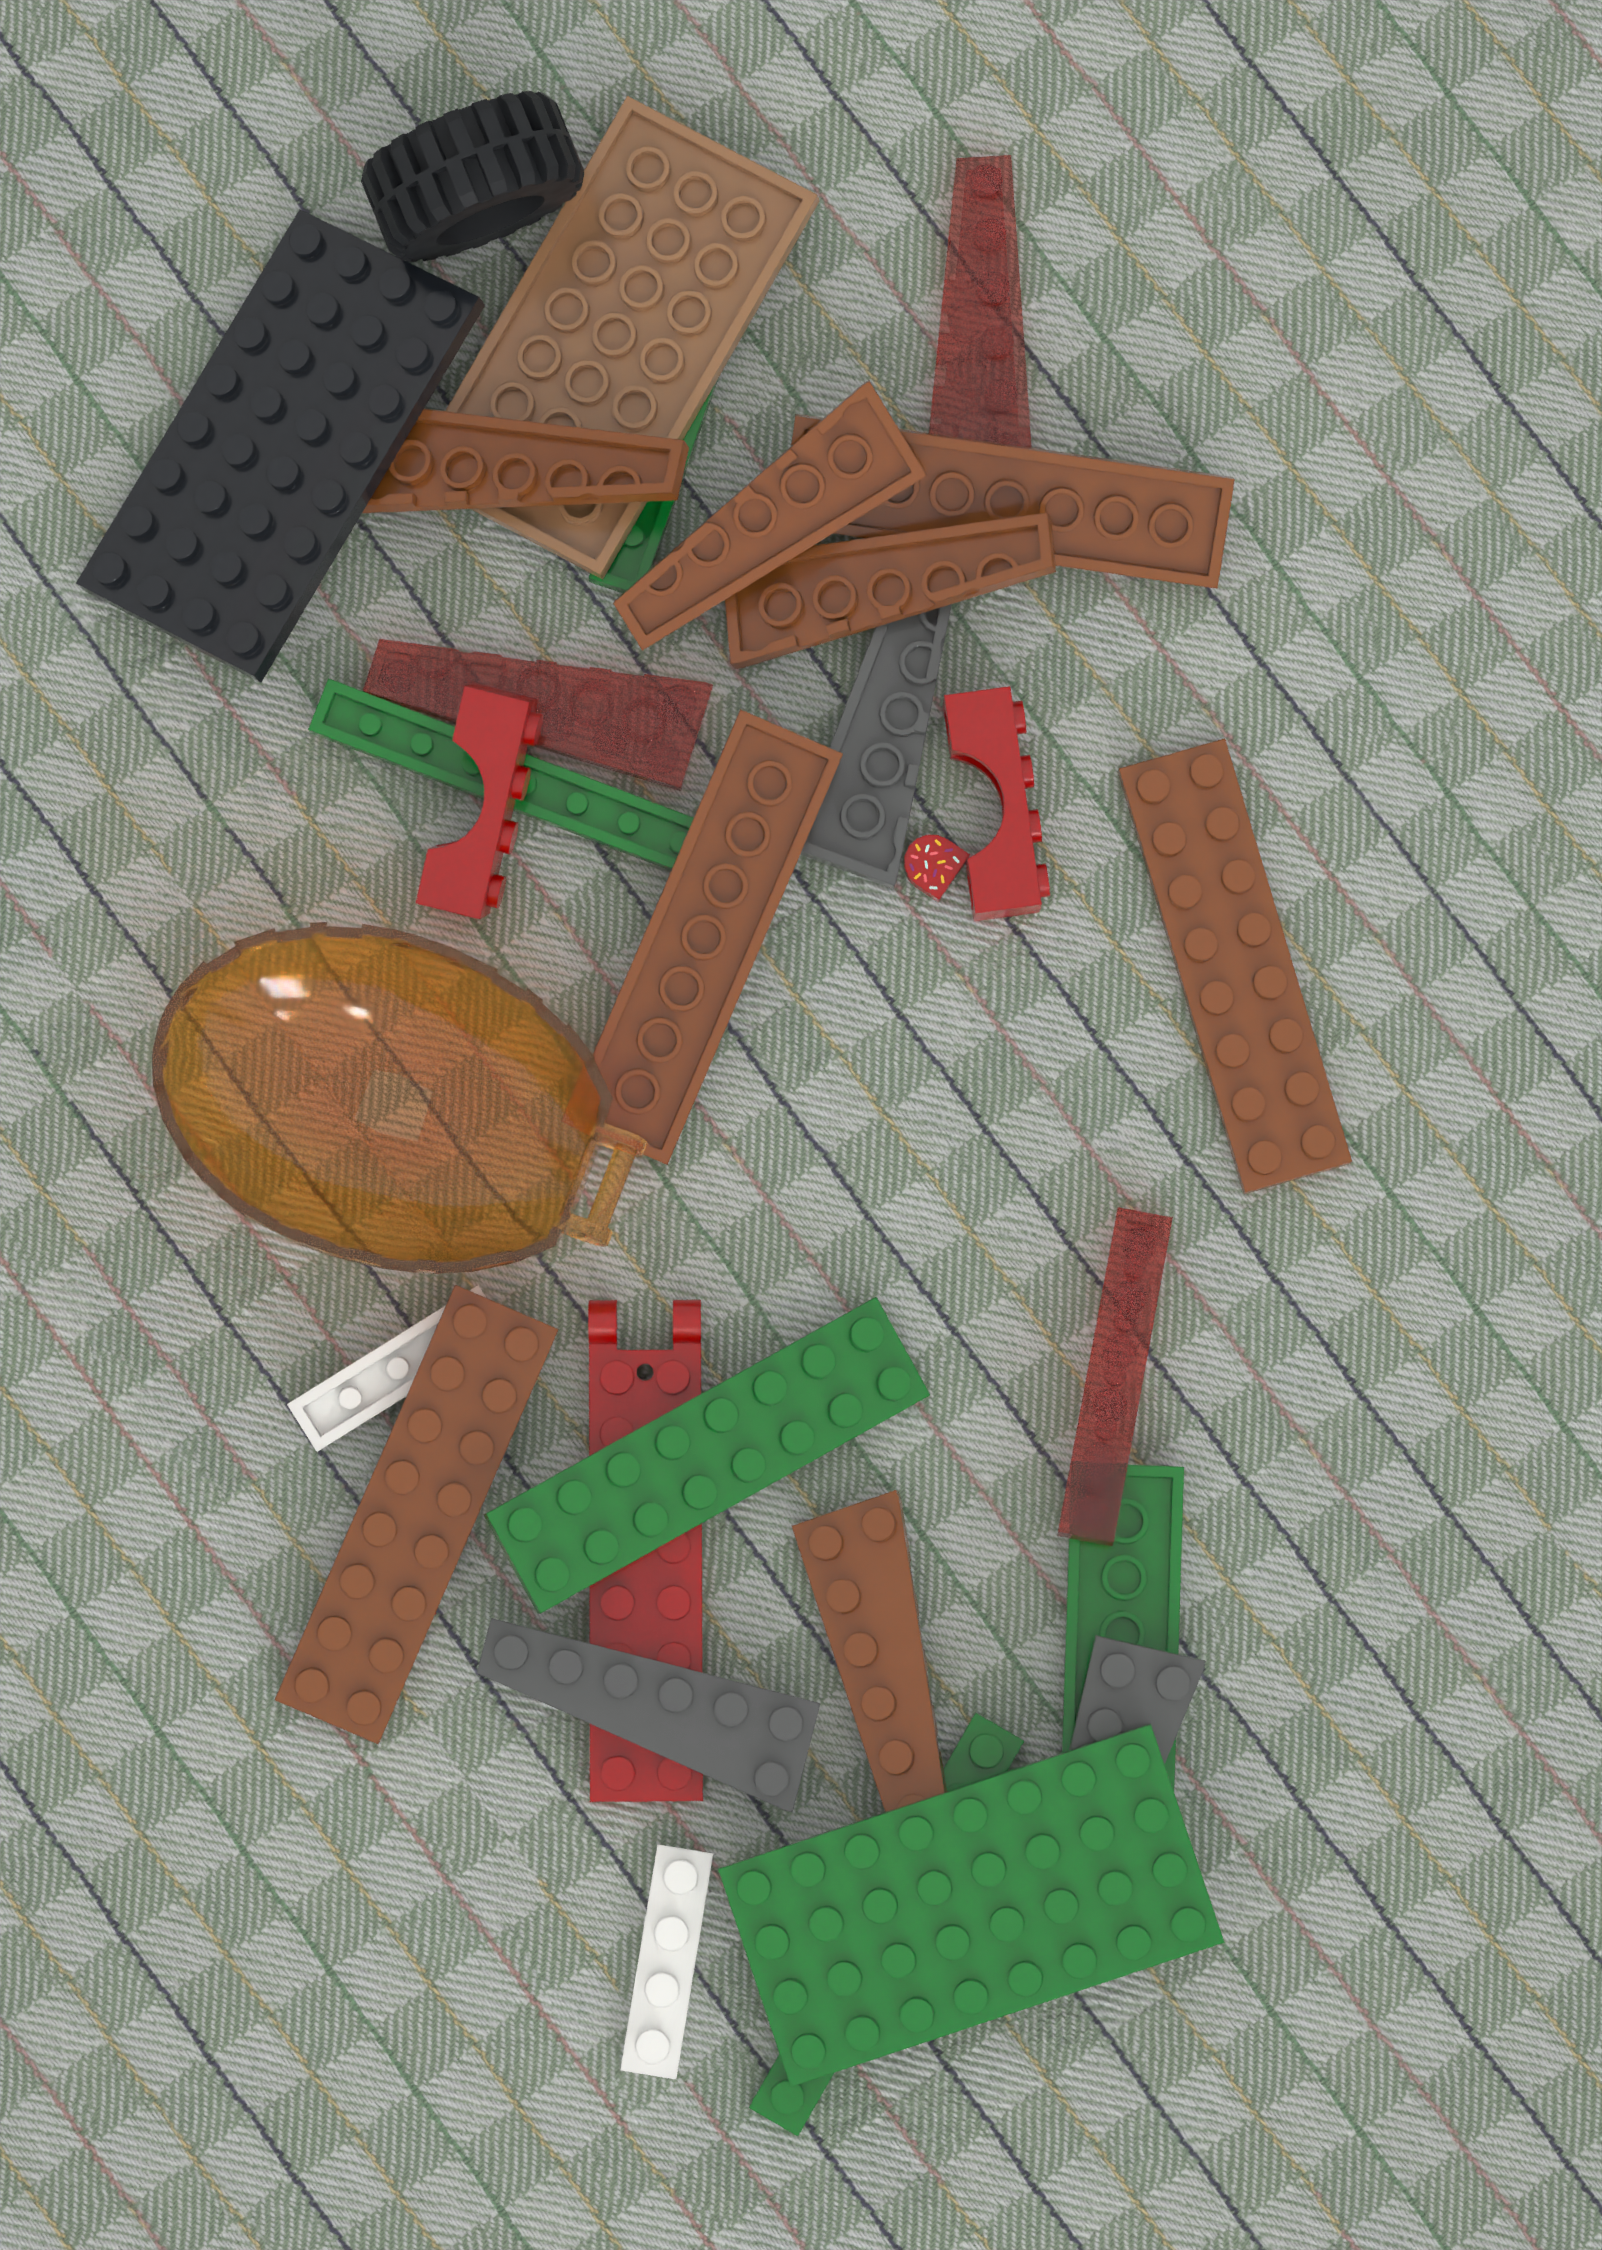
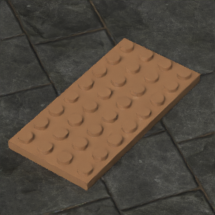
M627 96L584 169L581 190L577 191L574 198L565 202L445 411L683 440L820 202L818 195ZM647 502L478 508L471 510L603 580Z

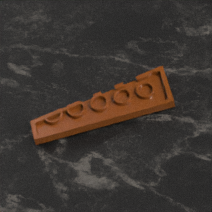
M870 380L859 386L614 600V606L642 651L927 476Z
M424 409L362 513L678 500L689 447L684 440Z
M1048 513L813 545L725 600L730 664L735 669L745 668L1056 572L1051 518Z
M894 1490L793 1525L792 1529L885 1812L947 1792L942 1756L938 1745L934 1705H932L928 1681L925 1649H923L918 1617L920 1616L910 1566L911 1557L904 1512L899 1492Z

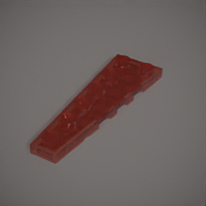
M1011 155L956 158L929 433L1032 448Z
M379 639L363 688V692L454 723L457 721L464 686L472 683L539 698L536 712L543 714V723L538 742L533 747L678 791L682 790L713 692V684L701 681L644 674V676L612 672L611 669L596 667L588 669L565 666L551 661L536 660L535 662L505 658L498 654L476 651L471 653L460 652L453 648Z

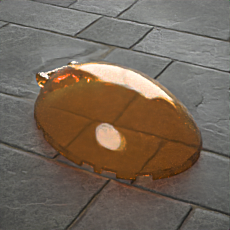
M327 922L310 923V927L281 932H275V928L235 941V947L207 964L203 961L180 984L166 1006L158 1025L152 1051L153 1088L162 1121L183 1159L217 1196L252 1221L298 1245L332 1257L382 1269L413 1273L475 1272L517 1263L556 1246L563 1234L593 1245L608 1246L613 1233L608 1226L635 1157L643 1156L647 1141L632 1132L606 1124L613 1097L595 1062L594 1055L569 1024L565 1025L543 1004V999L528 988L525 991L499 975L498 969L452 947L404 931L362 924V928L328 926ZM601 1145L614 1151L586 1219L575 1215L574 1212Z

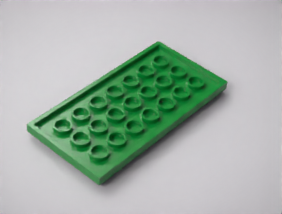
M1151 1723L725 1865L718 1869L790 2087L1225 1943Z

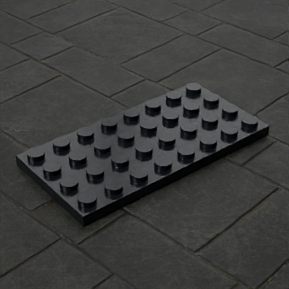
M299 209L76 584L83 591L261 683L484 309L485 304L480 297L405 260L402 261L397 256Z

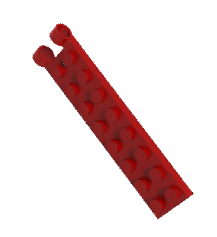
M701 1299L673 1300V1350H617V1300H589L590 1456L701 1394ZM645 1364L653 1369V1376L646 1381L641 1380L637 1376L638 1368ZM702 1523L589 1586L590 1644L703 1673ZM590 1724V1802L703 1801L702 1773Z

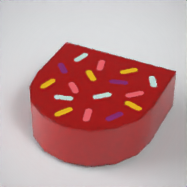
M924 835L915 839L908 846L904 856V871L907 879L917 889L939 903L967 862L970 854L944 837Z

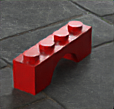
M478 683L464 686L452 741L472 757L480 770L484 784L483 807L477 822L464 837L454 842L435 845L427 850L416 904L476 919H482L489 915L491 907L499 908L506 886V876L499 875L503 853L511 855L518 833V822L511 821L515 800H524L530 781L531 768L523 766L528 745L536 746L543 723V714L536 712L539 698Z
M1010 686L944 695L943 712L950 759L968 764L982 772L995 787L1002 806V823L996 836L984 849L967 859L966 873L973 922L1039 913L1042 905L1041 898L1050 896V886L1046 863L1036 865L1033 843L1042 842V831L1038 809L1028 810L1025 789L1034 788V775L1030 755L1020 756L1017 735L1027 733L1022 700L1012 701Z

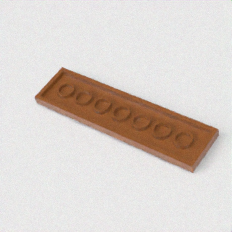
M795 414L791 446L823 418ZM899 429L927 476L833 533L870 538L1048 513L1052 524L1056 566L1218 589L1235 479L1231 476Z
M740 709L564 1121L668 1165L843 753Z
M1225 738L1119 768L1118 776L1243 1194L1351 1164V1155Z
M454 1285L277 1692L276 1701L379 1744L559 1329L458 1285Z

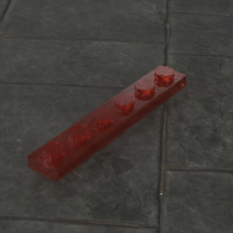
M1117 1208L1057 1536L1113 1546L1173 1217Z

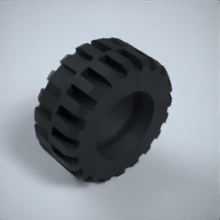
M522 91L516 95L508 93L499 95L495 99H484L474 102L471 106L459 110L457 108L433 121H426L416 126L414 130L407 134H401L391 140V144L377 150L373 158L366 161L361 179L362 186L388 250L402 261L416 262L420 259L423 261L435 260L441 256L448 257L459 254L470 248L475 249L497 238L513 234L516 230L526 225H532L541 220V217L546 214L555 212L562 207L564 202L570 201L576 196L577 191L581 190L584 169L557 103L542 92Z

